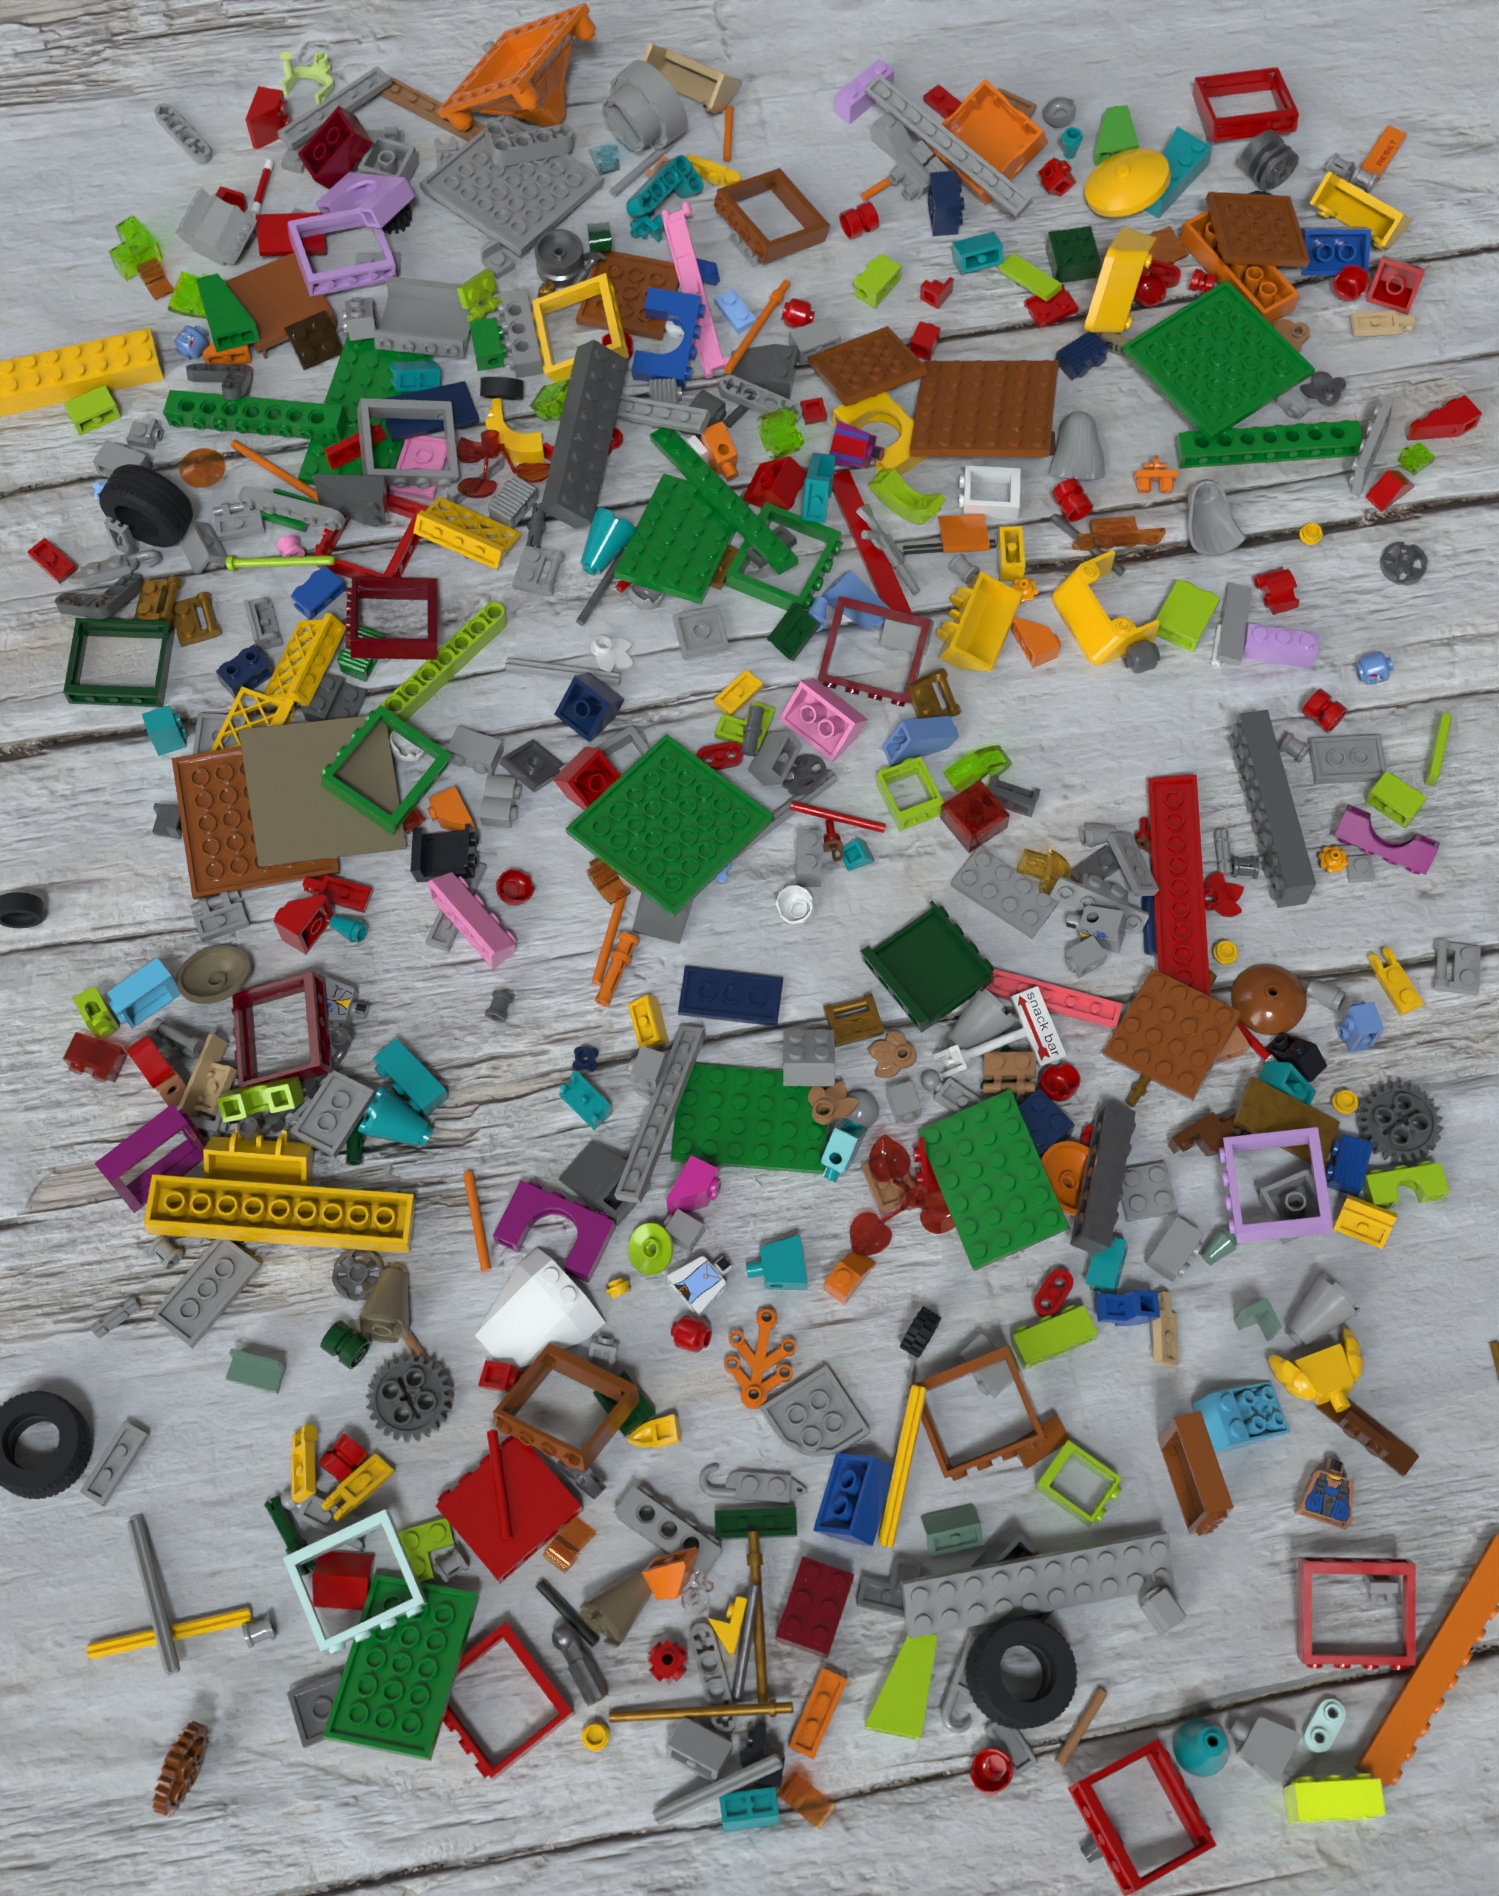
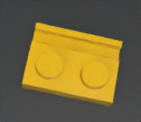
M1347 1194L1346 1200L1334 1223L1333 1230L1383 1250L1393 1224L1397 1219V1213Z

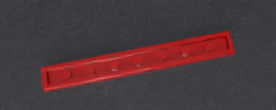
M850 470L835 473L832 492L878 597L890 609L912 614L887 557L882 550L875 547L871 540H865L861 537L863 530H872L856 513V510L859 507L865 506Z

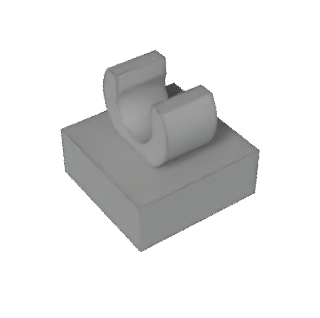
M1364 1575V1584L1369 1590V1598L1372 1603H1376V1597L1379 1593H1385L1384 1599L1386 1603H1391L1392 1594H1398V1582L1394 1575Z

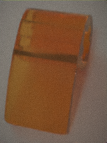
M156 257L135 266L142 282L154 300H158L175 291L165 277L164 271Z
M602 861L586 870L593 886L610 905L631 893L619 879L618 874Z
M574 1517L550 1543L543 1557L565 1574L577 1560L580 1551L596 1535V1532L580 1519Z
M794 1771L777 1794L782 1801L818 1829L823 1828L837 1807Z

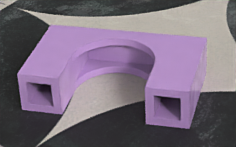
M349 172L316 202L319 211L322 212V215L355 209L357 207L367 227L382 228L415 196L411 190L410 183L404 177Z

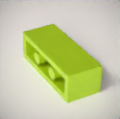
M1072 1305L1062 1310V1314L1053 1318L1052 1315H1048L1038 1321L1039 1324L1029 1328L1028 1325L1016 1329L1010 1342L1023 1370H1026L1094 1341L1098 1332L1085 1305L1078 1308L1076 1305Z

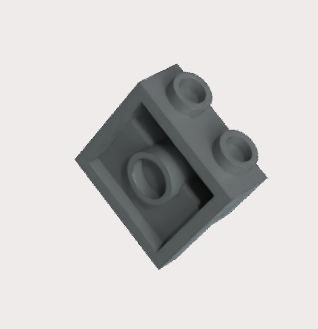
M324 673L310 705H301V710L305 720L308 722L358 717L368 694L365 689L345 684L342 678Z

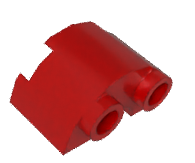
M1283 566L1256 574L1253 577L1256 588L1264 591L1263 602L1270 609L1272 615L1299 607V599H1296L1293 588L1297 587V584L1289 569L1283 570Z

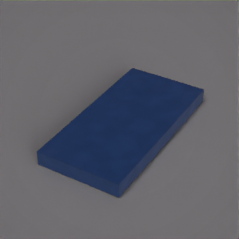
M465 381L384 398L394 400L451 401L454 428L479 423V417ZM384 418L392 442L444 431L443 420Z
M685 966L678 1015L777 1027L783 978Z

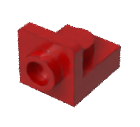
M485 1360L478 1386L483 1389L506 1392L508 1394L522 1377L524 1371L512 1364Z

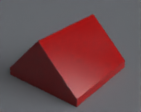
M328 1552L318 1557L312 1574L314 1607L363 1611L372 1584L375 1555Z

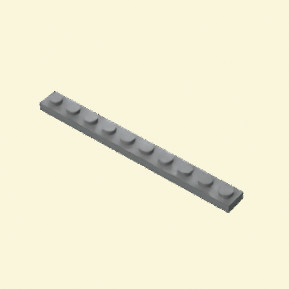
M878 74L864 89L869 97L1015 217L1019 218L1032 204L1031 197L883 76Z

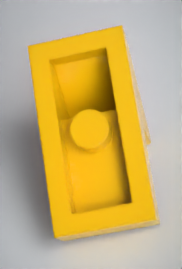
M738 1596L735 1603L730 1602L726 1619L731 1620L730 1624L708 1619L710 1626L728 1656L733 1658L735 1657L747 1604L746 1598Z

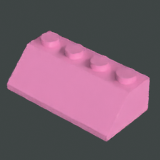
M451 872L427 882L430 898L492 970L516 952L514 944L516 940L508 930L504 932L499 927L500 921L492 912L488 914L485 911L483 901L476 894L472 896L467 890L469 888L468 884L461 876L457 878Z

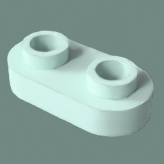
M1335 1699L1324 1700L1313 1713L1302 1736L1303 1744L1310 1752L1316 1754L1323 1753L1333 1744L1346 1718L1345 1708L1339 1701ZM1329 1708L1336 1711L1335 1719L1328 1716ZM1315 1733H1320L1323 1736L1322 1743L1315 1741Z

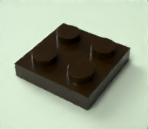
M326 310L284 328L303 370L341 354L343 350Z

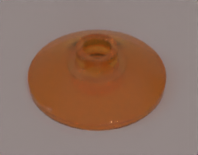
M199 448L184 456L180 463L179 471L183 481L188 485L196 488H206L216 484L223 477L225 462L217 451L209 448Z

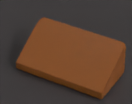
M1057 1415L1042 1424L1048 1437L1042 1440L1043 1446L1028 1451L1027 1446L1017 1450V1457L1026 1470L1064 1446L1068 1440L1071 1441ZM1032 1430L1022 1438L1035 1434V1430Z

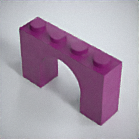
M520 1180L493 1234L495 1242L519 1253L530 1229L539 1219L550 1215L563 1216L569 1219L578 1230L576 1242L564 1265L565 1273L590 1283L616 1229L615 1222L605 1212L599 1211L597 1214L588 1210L589 1207L579 1201L572 1203L565 1200L566 1197L556 1191L549 1193L542 1190V1186L533 1181L526 1183Z

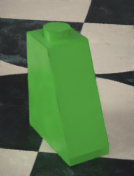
M1128 105L1106 108L1096 146L1094 166L1101 164L1117 153L1139 148Z

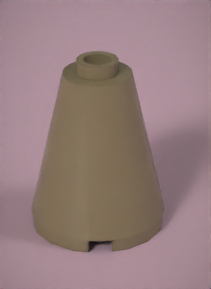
M392 1266L382 1271L357 1319V1331L361 1335L363 1331L368 1333V1339L381 1343H398L399 1338L402 1337L403 1340L407 1339L409 1333L408 1276L399 1267Z
M633 1571L585 1601L579 1607V1609H582L580 1615L586 1625L596 1636L601 1633L607 1637L603 1642L613 1648H618L623 1643L652 1595V1591L642 1571Z

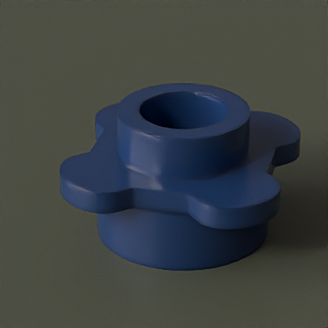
M577 1047L574 1050L575 1061L572 1063L574 1070L586 1069L589 1072H594L597 1069L596 1057L599 1056V1052L596 1048Z

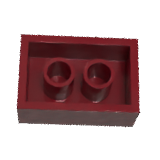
M337 106L298 152V156L313 180L330 190L355 166L372 146L373 142L358 118L342 107Z
M802 1556L775 1636V1641L828 1659L855 1574Z

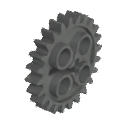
M1393 1082L1390 1088L1383 1084L1381 1091L1375 1088L1372 1095L1368 1094L1365 1098L1366 1103H1362L1360 1106L1363 1112H1360L1358 1119L1363 1120V1122H1360L1358 1128L1366 1130L1361 1135V1138H1369V1142H1372L1377 1147L1374 1152L1375 1155L1381 1151L1384 1152L1383 1160L1393 1156L1394 1163H1397L1400 1157H1402L1403 1162L1407 1164L1410 1161V1157H1412L1417 1162L1420 1159V1155L1424 1158L1427 1157L1429 1150L1433 1151L1436 1147L1434 1142L1438 1143L1441 1139V1136L1437 1133H1441L1443 1127L1438 1125L1443 1120V1117L1435 1116L1440 1108L1431 1107L1434 1098L1426 1100L1424 1098L1426 1091L1420 1094L1416 1093V1085L1409 1090L1407 1082H1404L1401 1088L1398 1087L1396 1082ZM1397 1102L1404 1103L1407 1110L1399 1108ZM1412 1111H1418L1417 1114H1414L1413 1116L1409 1117L1405 1124L1401 1123L1397 1127H1395L1389 1134L1383 1135L1382 1132L1392 1128L1396 1121L1400 1122L1404 1118H1406ZM1381 1115L1385 1117L1387 1123L1380 1122L1377 1116ZM1413 1122L1420 1123L1424 1130L1417 1129ZM1393 1136H1400L1404 1143L1396 1142Z
M410 1354L408 1361H406L404 1356L400 1355L399 1363L397 1364L392 1359H389L390 1368L387 1369L381 1365L380 1368L383 1374L381 1376L373 1374L377 1383L368 1384V1387L374 1391L366 1395L367 1399L373 1401L366 1408L375 1411L369 1418L372 1421L379 1419L375 1427L379 1430L385 1427L383 1434L387 1437L393 1432V1439L396 1441L403 1435L404 1441L409 1443L410 1437L413 1435L414 1439L418 1442L420 1441V1433L429 1438V1429L431 1427L439 1431L438 1420L446 1423L447 1420L442 1416L443 1412L449 1413L452 1411L446 1406V1403L453 1402L454 1399L447 1396L446 1393L451 1392L453 1388L448 1385L444 1386L450 1380L447 1375L440 1377L444 1371L443 1368L438 1367L433 1370L436 1363L431 1360L426 1364L424 1356H421L418 1362H416L414 1354ZM414 1374H421L422 1381L420 1384L411 1386V1377ZM400 1377L403 1378L407 1390L414 1395L412 1401L421 1415L420 1419L416 1418L413 1407L405 1401L408 1398L398 1381ZM393 1386L397 1387L398 1393L396 1397L387 1399V1390ZM427 1397H432V1407L423 1410L421 1407L422 1401ZM403 1410H408V1420L399 1423L397 1419L398 1414Z

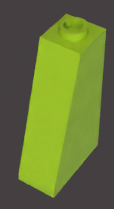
M930 1634L914 1638L907 1636L866 1721L865 1730L920 1741L938 1635Z

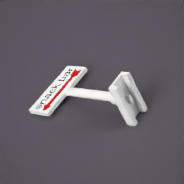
M1038 986L1010 997L1022 1028L967 1050L964 1048L959 1049L958 1045H955L933 1055L935 1060L942 1057L947 1069L946 1072L941 1074L942 1078L967 1069L966 1063H969V1059L1024 1037L1027 1038L1032 1052L1035 1051L1039 1067L1067 1056Z

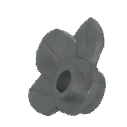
M1317 371L1313 374L1312 383L1303 384L1300 386V389L1309 398H1319L1323 405L1333 406L1341 398V392L1346 388V381L1342 377L1332 378L1327 372Z

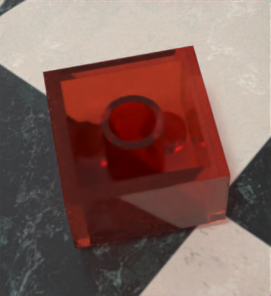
M979 780L942 804L940 819L966 851L970 853L1007 829L1010 814L985 784Z

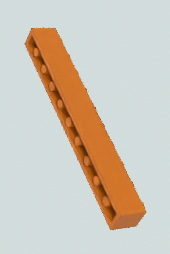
M1499 1532L1489 1540L1354 1766L1362 1774H1371L1372 1779H1381L1382 1788L1388 1787L1390 1784L1395 1786L1403 1773L1400 1767L1405 1760L1409 1762L1417 1750V1747L1414 1746L1419 1736L1423 1738L1431 1726V1723L1428 1722L1432 1713L1437 1714L1445 1702L1442 1696L1447 1689L1451 1690L1459 1679V1676L1456 1675L1460 1666L1465 1667L1473 1655L1470 1652L1474 1642L1478 1644L1487 1631L1483 1628L1488 1619L1492 1621L1499 1611V1606L1497 1605L1499 1602Z

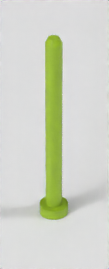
M228 555L226 559L228 571H237L238 568L314 566L333 565L335 563V557L237 558L236 555Z

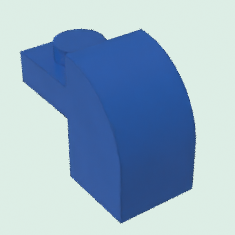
M1133 1290L1125 1295L1101 1293L1095 1296L1098 1322L1115 1323V1326H1134L1149 1323L1160 1318L1158 1293L1156 1291Z

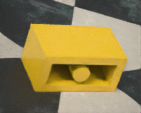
M1023 526L999 527L997 538L999 581L1023 579L1025 572Z

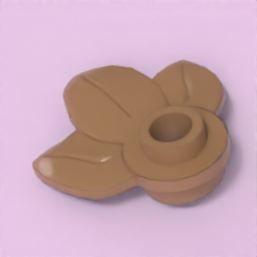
M1281 319L1273 323V327L1300 353L1302 344L1310 336L1309 327L1304 323H1293L1287 319ZM1297 331H1302L1301 334H1295Z
M888 1031L886 1041H877L868 1048L869 1054L879 1062L875 1070V1076L880 1078H889L897 1075L901 1068L911 1067L917 1059L914 1047L907 1044L905 1036L897 1031ZM903 1052L908 1053L905 1058H900Z
M843 1081L835 1083L834 1086H830L826 1090L820 1086H813L808 1094V1101L813 1107L812 1117L815 1122L822 1125L830 1124L836 1118L849 1116L858 1105V1099L847 1098V1091ZM822 1112H829L826 1115H821Z

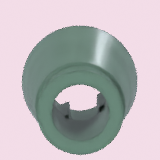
M1224 1228L1222 1231L1218 1230L1200 1256L1211 1266L1235 1251L1239 1243H1237L1236 1237L1230 1234L1227 1228Z

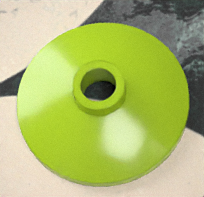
M645 1223L633 1232L628 1245V1254L633 1267L644 1275H657L669 1266L673 1256V1242L670 1234L664 1227L656 1223Z

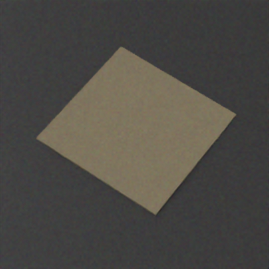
M367 716L239 730L258 867L407 849L403 824L394 835H391L321 786V772L327 764L332 765L339 749L342 746L347 747L351 742L350 737L353 732L365 725L364 720ZM380 721L335 778L391 816L400 804L387 725Z

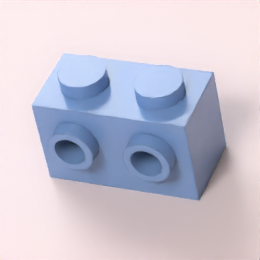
M1365 1001L1352 1004L1338 1027L1340 1039L1345 1041L1349 1053L1373 1047L1384 1030L1375 1002L1365 1003Z

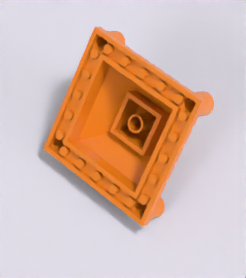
M586 3L504 31L437 110L439 116L442 119L447 118L456 131L467 130L472 125L473 117L470 113L479 111L481 114L515 116L517 119L543 128L562 124L566 108V85L564 79L572 51L571 43L575 36L579 41L584 40L585 42L595 36L596 26L588 16L590 9Z

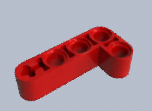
M146 1032L124 1046L153 1089L176 1075Z

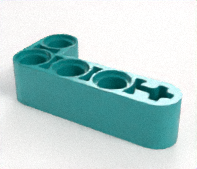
M679 155L665 162L627 201L626 211L631 217L639 218L653 211L673 189L683 199L701 192L704 185L703 180L689 159L684 155Z

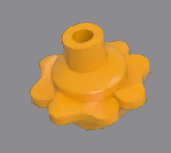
M1028 577L1016 579L1014 585L1011 586V588L1023 594L1021 603L1033 601L1034 595L1038 594L1036 581H1030Z
M1338 846L1333 848L1325 847L1318 856L1321 861L1320 867L1327 869V872L1330 874L1342 872L1343 867L1348 865L1346 851H1340Z

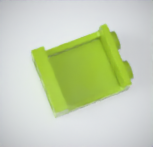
M1177 579L1156 618L1160 622L1156 636L1194 653L1213 613L1217 610L1221 597L1216 596L1211 591L1202 590L1188 581Z

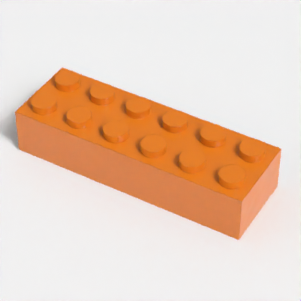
M1209 209L1184 222L1180 241L1208 273L1217 274L1216 282L1218 284L1227 280L1270 324L1295 310L1300 294L1275 266L1224 263Z

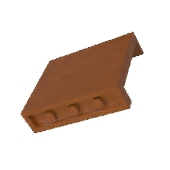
M295 253L225 281L228 288L255 322L260 342L252 344L256 352L261 351L264 359L268 358L265 349L289 340L284 330L285 327L326 310L334 330L338 328L335 315L324 295L309 296Z

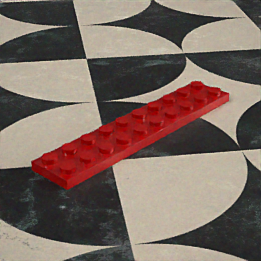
M1197 774L1148 778L1153 878L1159 888V891L1154 896L1158 971L1211 997Z

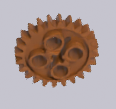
M195 1721L189 1722L187 1728H183L182 1734L177 1736L176 1744H172L171 1750L163 1762L162 1773L157 1779L159 1783L154 1790L156 1793L152 1800L154 1802L152 1806L154 1812L170 1817V1815H174L175 1810H179L181 1802L184 1803L186 1794L190 1792L191 1787L197 1780L200 1763L203 1761V1754L207 1749V1746H205L209 1739L207 1737L209 1733L207 1726Z

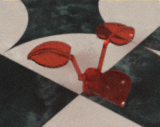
M486 430L481 433V442L471 441L464 437H461L456 449L458 460L464 463H476L484 459L482 479L475 477L464 479L458 484L457 489L461 495L471 498H484L492 495L496 491L497 485L495 481L487 480L488 459L499 456L500 451H502L512 472L528 483L545 480L548 477L550 464L522 463L515 468L505 450V444H500L499 432L496 430Z
M886 1134L882 1135L871 1149L869 1169L872 1176L878 1182L883 1183L891 1179L895 1185L904 1190L899 1196L901 1206L881 1220L872 1212L861 1213L853 1219L850 1225L851 1249L854 1254L860 1256L877 1254L889 1245L892 1231L884 1223L905 1209H923L920 1214V1221L923 1227L930 1233L943 1234L956 1227L941 1191L933 1190L925 1194L922 1189L918 1187L910 1188L908 1184L905 1185L896 1179L904 1177L908 1173L911 1160L905 1148Z

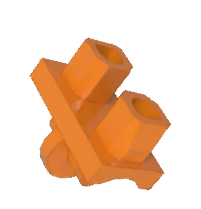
M1153 456L1152 462H1144L1143 466L1144 469L1152 470H1136V473L1133 474V482H1136L1138 493H1150L1151 482H1159V493H1171L1174 481L1178 477V470H1159L1167 469V462H1159V456Z

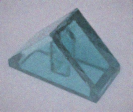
M607 143L589 149L599 175L602 176L620 170L617 145Z

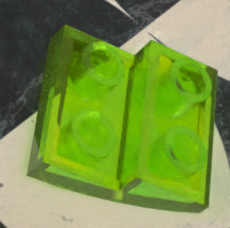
M181 271L168 305V311L184 316L207 319L196 278L200 277Z

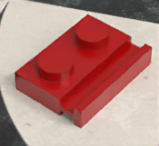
M1062 284V290L1047 302L1037 295L1024 300V307H1027L1028 313L1039 329L1078 313L1079 307L1070 293L1065 290L1064 284Z

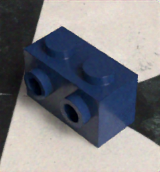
M253 644L249 648L241 650L232 660L223 663L216 670L220 683L236 699L241 686L254 690L272 677L274 670L271 662Z

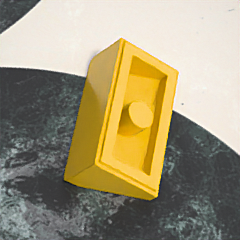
M647 994L628 1004L639 1049L641 1046L651 1048L669 1042L659 1001L656 997Z

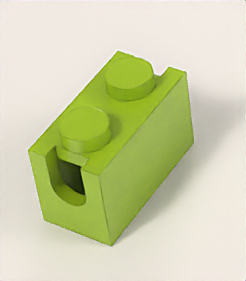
M880 253L875 260H870L862 274L856 276L853 285L857 287L854 296L871 307L876 308L901 280L902 266Z
M105 385L63 403L79 436L121 418L117 406Z
M1386 771L1372 788L1365 802L1406 829L1422 809V805L1427 798L1418 789L1411 788L1405 784L1397 775Z
M96 986L72 997L84 1022L97 1040L111 1036L120 1028Z

